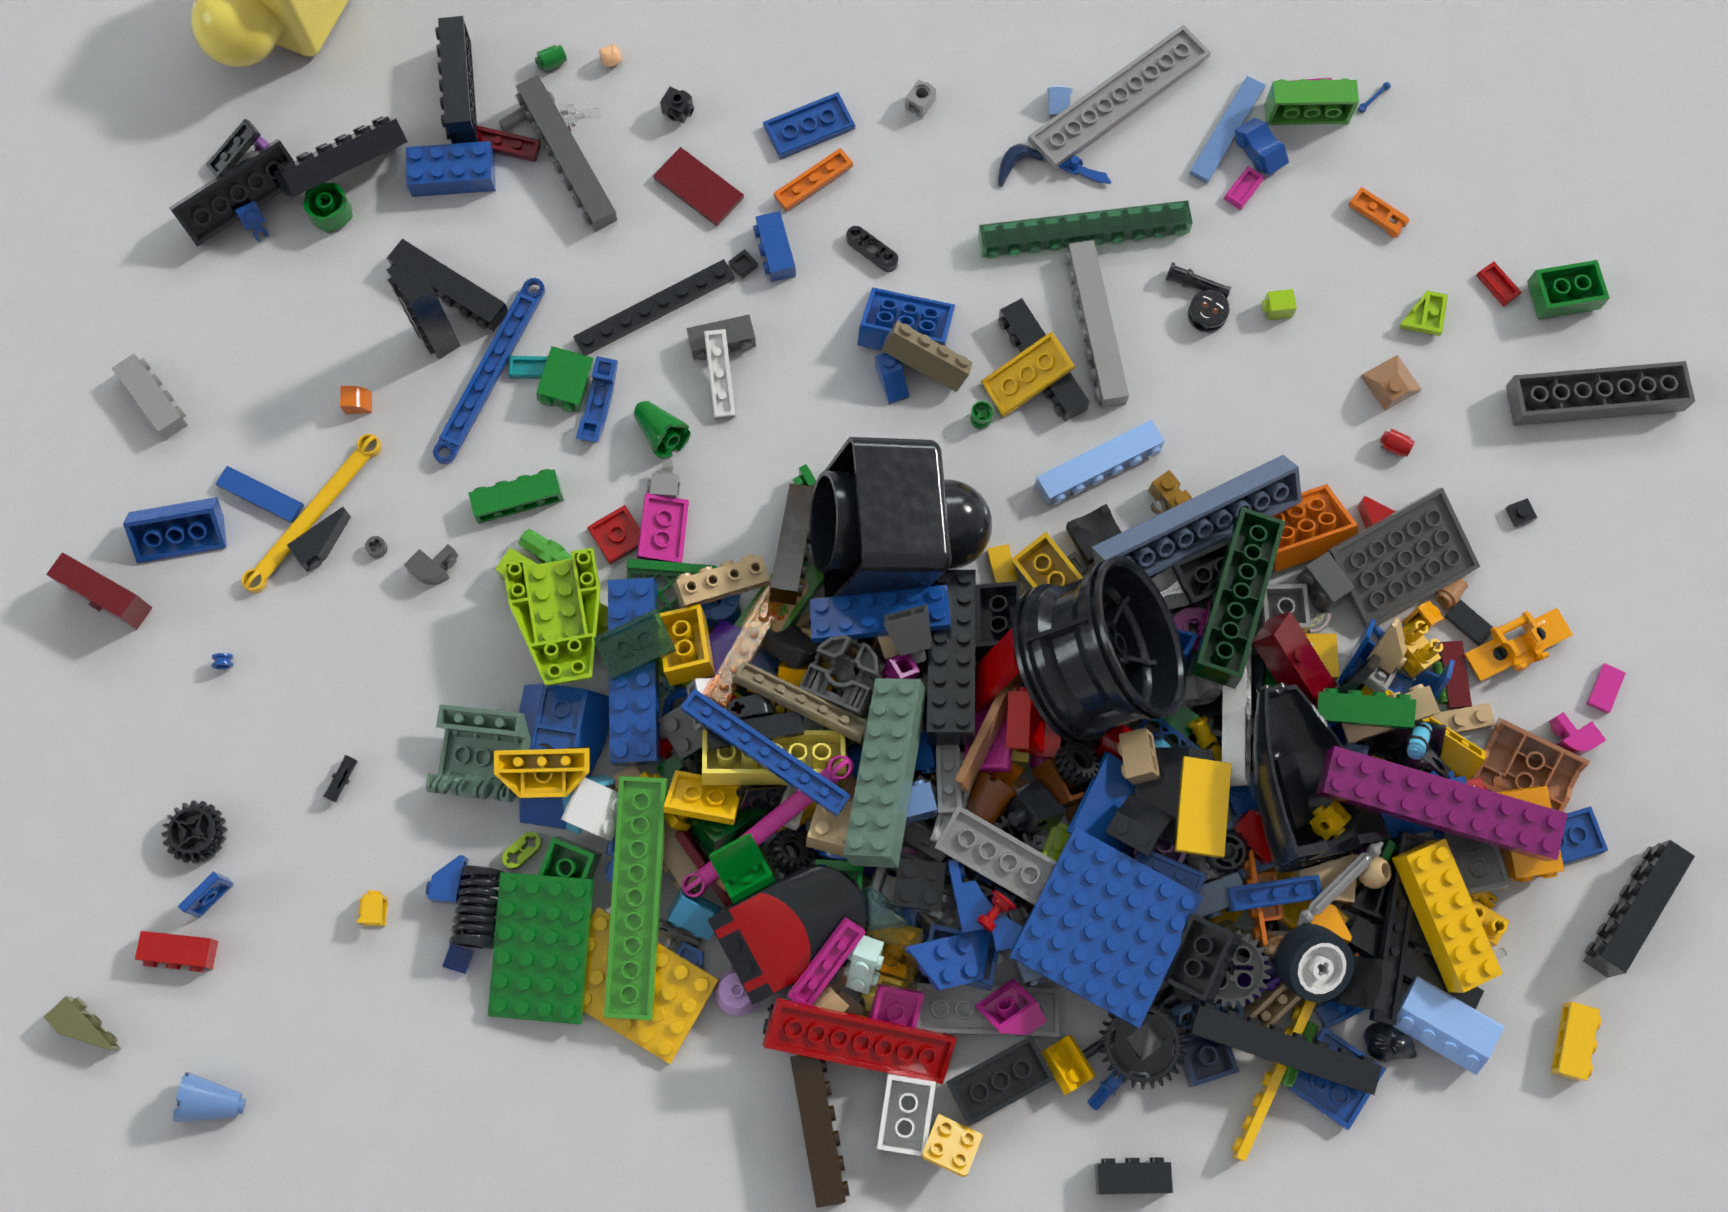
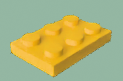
M675 770L663 806L664 813L734 825L741 798H738L736 795V790L741 785H702V775Z

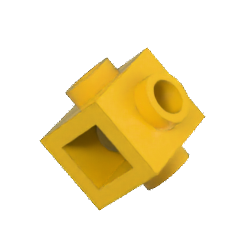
M1334 800L1326 807L1322 804L1313 811L1314 818L1309 823L1312 825L1313 831L1318 836H1322L1326 841L1331 836L1337 838L1346 830L1343 826L1347 824L1352 816L1337 800Z

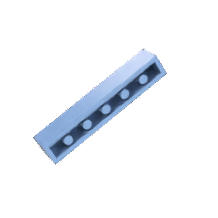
M1149 420L1037 476L1035 485L1047 506L1053 503L1055 505L1060 504L1067 496L1080 494L1085 490V487L1091 484L1093 486L1098 485L1104 481L1105 477L1109 475L1116 476L1124 470L1123 468L1129 465L1131 467L1136 466L1147 456H1156L1162 451L1161 449L1165 441L1154 422Z

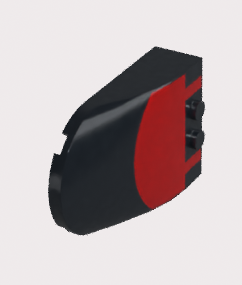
M814 864L802 867L776 880L735 904L733 902L716 911L707 920L752 1004H755L795 984L844 917L865 930L868 920V907L861 888L851 876L842 870L839 871L827 867V865Z

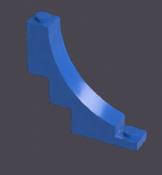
M956 859L948 861L947 865L961 932L967 933L985 929L976 920L981 914L986 916L993 905L982 893L975 880L962 883V878H966L963 864H958ZM1000 913L994 920L996 927L991 932L995 952L1013 948L1023 929V926L1018 925Z

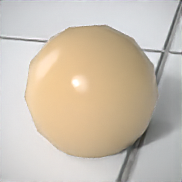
M1379 856L1372 858L1371 864L1358 876L1359 881L1371 889L1385 886L1391 878L1389 863Z

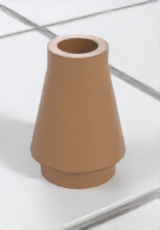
M1460 578L1438 590L1436 595L1437 603L1444 609L1455 607L1464 591L1468 588L1467 582Z

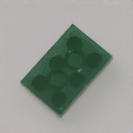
M657 608L593 638L612 681L676 652V648Z

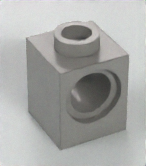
M918 79L905 98V109L923 119L935 101L936 88L930 83Z

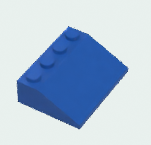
M872 287L860 323L857 345L882 350L886 336L898 320L903 324L909 325L917 332L929 336L935 342L946 346L955 304Z
M1104 752L1100 761V767L1097 768L1099 772L1091 779L1067 833L1070 835L1073 828L1077 827L1131 857L1133 849L1108 836L1106 830L1117 810L1130 794L1134 795V785L1122 775L1121 765L1124 763L1111 753Z

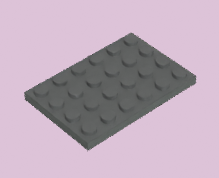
M1437 488L1327 550L1355 587L1349 597L1364 628L1367 627L1371 619L1376 620L1375 627L1480 567L1443 488Z

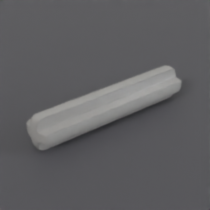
M548 91L553 102H555L553 94L550 91ZM524 106L518 108L500 119L499 125L504 131H507L527 119L525 115L527 110Z

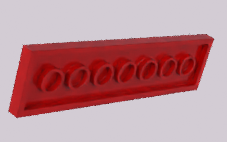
M776 998L762 1045L767 1049L943 1084L957 1039L953 1035Z

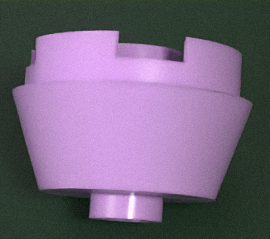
M734 968L724 972L719 977L720 980L714 989V996L717 1005L722 1011L732 1016H743L752 1012L757 1007L759 1002L752 1004Z

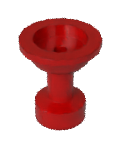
M996 890L992 891V903L994 906L986 916L981 914L976 920L989 932H992L996 927L994 920L1001 911L1009 912L1016 909V906L1008 898Z

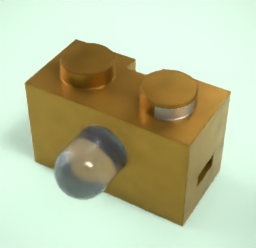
M1170 470L1152 481L1148 490L1155 499L1151 504V511L1155 514L1167 511L1192 499L1187 490L1182 492L1179 489L1181 483Z

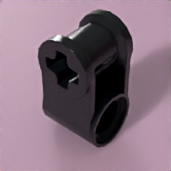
M757 693L733 699L727 706L728 712L742 720L775 714L772 701Z

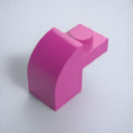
M1564 712L1548 721L1553 733L1562 739L1556 745L1576 755L1585 754L1606 741L1593 721L1579 730L1575 728Z

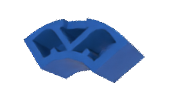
M1253 118L1235 129L1237 145L1244 150L1257 171L1271 175L1289 163L1285 145L1274 137L1266 121Z

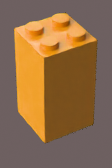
M1533 786L1496 792L1552 809L1547 786ZM1500 848L1508 877L1513 878L1514 881L1534 880L1533 876L1536 875L1537 877L1552 878L1558 876L1557 872L1565 871L1561 851H1559L1558 860L1543 861Z

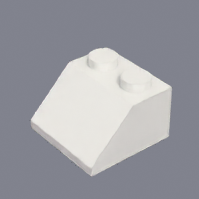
M584 778L575 788L561 820L612 841L616 833L618 792Z

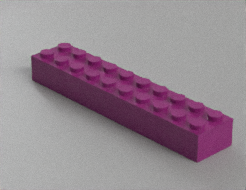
M1337 746L1328 748L1326 751L1316 795L1543 861L1558 860L1568 814Z

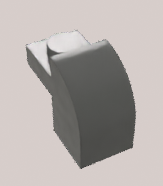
M449 544L433 560L419 549L404 566L420 582L428 585H437L450 578L445 570L451 568L456 563L459 555Z

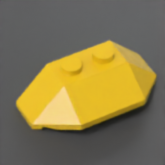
M590 748L494 751V775L519 798L568 797L590 772Z

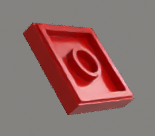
M625 505L587 527L610 565L638 549L640 528Z

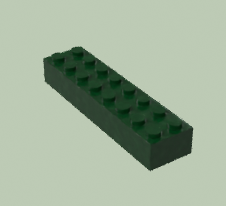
M1244 507L1241 508L1233 525L1190 674L1233 689L1241 681L1286 521Z

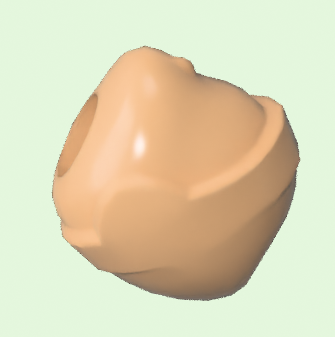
M610 44L599 49L600 59L604 66L613 67L622 61L620 50L616 45Z

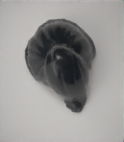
M1376 1022L1366 1028L1364 1040L1368 1053L1373 1058L1387 1062L1396 1059H1414L1417 1056L1413 1040L1409 1036H1404L1402 1031L1392 1025Z

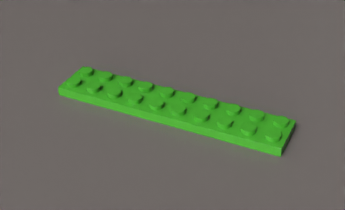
M619 776L604 1018L653 1020L666 818L663 806L667 797L668 778Z

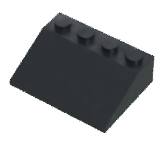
M1155 747L1160 778L1134 784V795L1174 817L1159 844L1175 846L1182 758L1187 756L1212 760L1213 750L1191 747Z

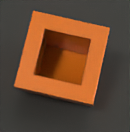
M340 386V407L345 414L372 413V392L358 386Z

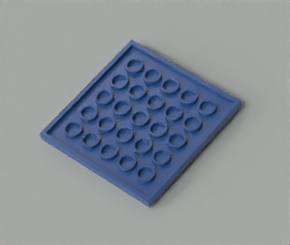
M1074 827L1008 957L1132 1026L1140 1028L1181 944V935L1191 913H1196L1203 897Z

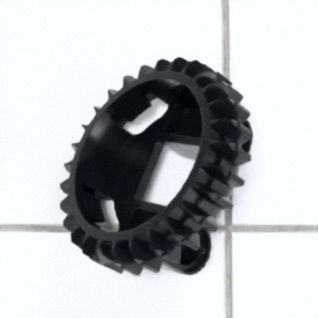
M1155 999L1153 1000L1148 1012L1155 1014L1147 1013L1141 1025L1142 1027L1144 1024H1147L1162 1044L1161 1047L1144 1060H1141V1057L1126 1039L1139 1028L1132 1026L1111 1013L1107 1014L1111 1022H1102L1107 1027V1030H1099V1033L1105 1036V1039L1098 1040V1043L1105 1044V1047L1100 1049L1099 1053L1107 1054L1102 1062L1111 1063L1107 1070H1116L1115 1079L1120 1075L1123 1076L1122 1084H1125L1129 1079L1132 1080V1088L1135 1087L1137 1082H1140L1141 1089L1145 1088L1146 1083H1149L1151 1089H1154V1081H1158L1163 1086L1164 1077L1169 1081L1172 1080L1171 1071L1179 1074L1178 1069L1175 1067L1176 1065L1184 1066L1185 1063L1179 1058L1180 1056L1187 1057L1188 1055L1182 1051V1048L1189 1046L1188 1043L1182 1042V1039L1186 1038L1188 1034L1180 1033V1030L1185 1025L1176 1024L1179 1015L1171 1017L1172 1008L1167 1011L1163 1010V1002L1156 1007ZM1115 1028V1030H1116L1115 1040H1114L1115 1044H1114V1046H1113L1112 1048H1110V1045L1112 1044V1036H1113L1112 1029ZM1174 1038H1175L1176 1042H1175V1048H1174V1053H1173V1054H1174V1057H1173V1056H1172V1049H1173V1040H1174ZM1133 1070L1139 1072H1147L1150 1074V1077H1146V1075H1140L1136 1073H1133V1075L1129 1074V1072Z

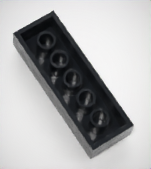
M464 17L438 18V27H435L436 38L440 42V44L436 45L438 57H441V62H438L437 65L439 74L442 75V79H439L440 92H443V97H440L441 109L444 110V115H441L442 126L445 128L447 140H451L452 144L478 142L472 46Z
M380 116L372 120V125L370 126L361 125L353 129V134H342L334 138L335 142L332 144L323 143L315 147L316 151L313 153L304 152L296 156L297 160L294 162L285 161L277 165L278 169L273 171V174L284 195L295 197L407 143L408 141L397 119Z
M276 139L175 203L169 209L198 247L240 220L235 212L236 209L252 201H255L257 206L260 207L282 193L283 191L273 171L278 169L277 165L285 161L294 162L282 142Z
M410 255L386 269L390 276L387 281L413 326V330L422 339L431 355L435 353L438 359H441L459 348L461 345L434 289Z
M1672 840L1663 843L1659 842L1653 847L1649 846L1642 854L1644 860L1641 865L1636 866L1630 875L1632 877L1629 885L1626 884L1620 891L1619 896L1621 898L1619 902L1615 903L1608 911L1610 917L1607 922L1602 923L1596 932L1598 937L1595 942H1591L1585 950L1586 957L1583 962L1607 978L1625 974L1695 856Z

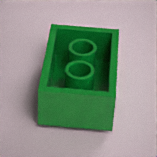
M1598 260L1535 270L1527 281L1538 320L1599 310L1610 299Z

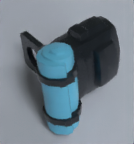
M1421 721L1416 722L1414 729L1411 731V736L1406 740V750H1399L1390 761L1416 770H1421L1427 765L1444 778H1447L1450 770L1449 766L1428 745L1432 739V727L1430 724ZM1435 762L1441 766L1442 770L1437 767Z

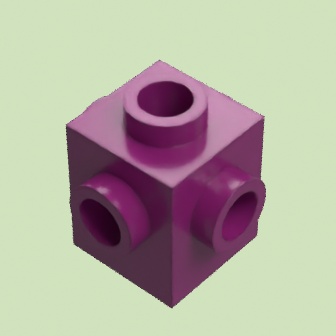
M907 654L888 659L881 673L883 678L915 679L920 671L911 655Z

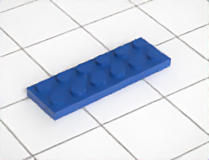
M947 585L810 599L812 643H821L830 637L842 635L852 639L889 636L884 626V615L925 604L928 605L931 631L951 629Z

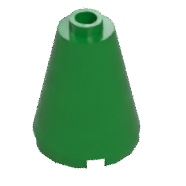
M642 401L635 406L634 417L652 451L658 458H670L673 456L671 454L676 449L680 451L684 448L691 435V432L688 430L689 426L685 422L650 401Z

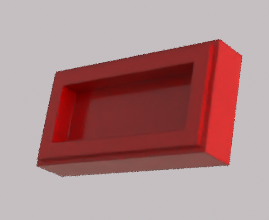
M1495 261L1476 275L1503 307L1522 293Z

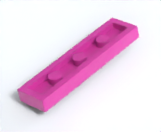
M844 917L788 992L789 999L794 1002L812 1005L865 935V930Z

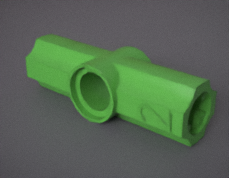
M530 528L524 531L518 542L519 546L535 555L541 563L572 559L571 554L567 553L560 544L551 539L548 541Z

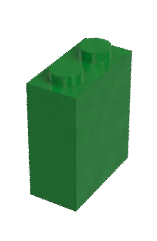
M551 346L536 392L537 401H540L545 406L555 405L561 407L566 412H579L594 367V358Z

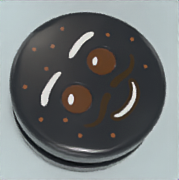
M1203 290L1197 293L1188 308V319L1191 325L1197 330L1206 333L1221 329L1230 312L1229 302L1223 294L1215 290Z

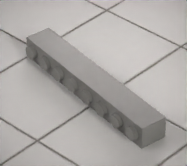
M1090 240L1071 243L1064 257L1066 265H1069L1071 270L1069 271L1070 284H1074L1073 300L1074 303H1078L1079 310H1077L1078 322H1082L1083 325L1081 330L1082 340L1087 343L1088 349L1085 350L1086 359L1088 362H1091L1092 366L1090 368V378L1096 384V388H1094L1095 400L1099 401L1101 408L1123 405L1127 403L1129 393L1095 242Z

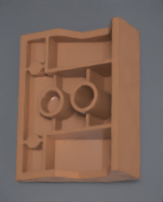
M1499 717L1483 749L1486 751L1485 762L1471 779L1481 778L1483 785L1493 792L1533 786H1547L1552 809L1564 812L1580 773L1588 766L1590 761Z

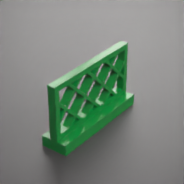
M627 559L626 579H632V574L642 575L644 578H647L645 575H650L654 579L658 576L665 577L669 583L658 591V596L662 598L667 606L658 611L659 614L665 612L668 608L674 610L672 605L678 601L677 597L668 603L661 594L670 586L673 587L679 575L684 573H691L693 575L699 573V570L711 566L712 569L718 567L716 565ZM668 577H676V578H674L672 581H670Z

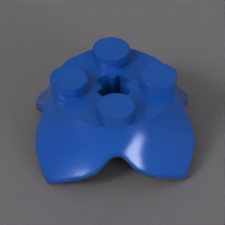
M741 593L718 600V605L716 603L713 605L711 602L701 605L706 616L708 628L717 626L720 620H724L732 625L736 623L741 616L739 605Z

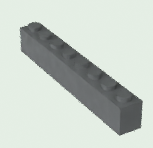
M539 75L517 84L518 94H515L516 100L520 106L524 105L527 110L525 115L529 123L533 122L536 126L534 131L538 139H543L545 142L544 149L547 155L554 158L555 162L553 164L557 173L563 174L565 178L563 182L568 191L572 190L575 195L573 200L577 208H582L584 211L582 215L588 226L591 225L594 231H597L617 221L614 207Z

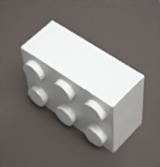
M888 1074L877 1143L878 1150L922 1157V1152L929 1135L936 1082Z

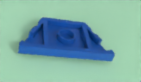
M981 929L904 948L907 954L913 956L919 964L917 967L928 977L933 988L938 991L983 980L991 932Z

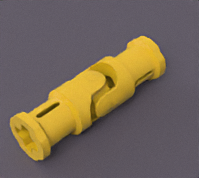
M1202 716L1190 721L1188 728L1192 729L1197 739V746L1201 749L1213 750L1212 757L1222 762V750L1215 734L1211 733L1207 724V717Z

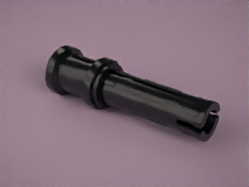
M1172 262L1165 279L1166 281L1178 282L1182 284V287H1188L1189 285L1202 291L1215 290L1223 294L1226 299L1231 290L1230 286L1228 287L1196 275L1192 269L1186 270L1178 267L1174 262Z

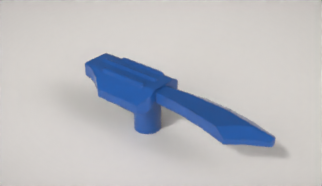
M1072 156L1058 166L1060 169L1073 175L1080 173L1091 180L1111 184V180L1105 172L1083 167L1082 159L1078 156Z

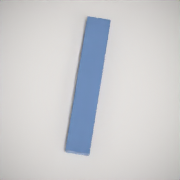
M1249 76L1246 77L1192 167L1190 175L1208 184L1236 137L1235 129L1244 124L1263 92L1265 84Z

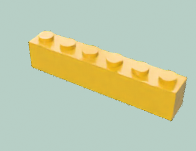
M1361 684L1357 689L1362 691V695L1372 696V692H1374L1364 684ZM1387 689L1385 693H1387L1388 696L1390 694H1393L1394 692ZM1433 717L1420 720L1425 722L1442 724ZM1446 726L1440 759L1449 766L1451 771H1454L1455 776H1465L1466 780H1470L1485 762L1486 751Z

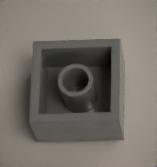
M1329 552L1306 565L1296 578L1297 584H1307V592L1311 598V603L1321 613H1326L1342 603L1355 589Z

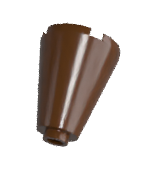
M979 771L972 785L965 809L993 825L1008 810L1017 792L999 779L989 780L991 775Z

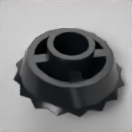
M1227 829L1224 858L1205 856V861L1210 865L1211 869H1215L1218 873L1230 874L1231 872H1237L1240 868L1244 867L1245 862L1249 859L1248 853L1250 849L1248 841L1243 837L1242 833L1237 832L1235 829Z

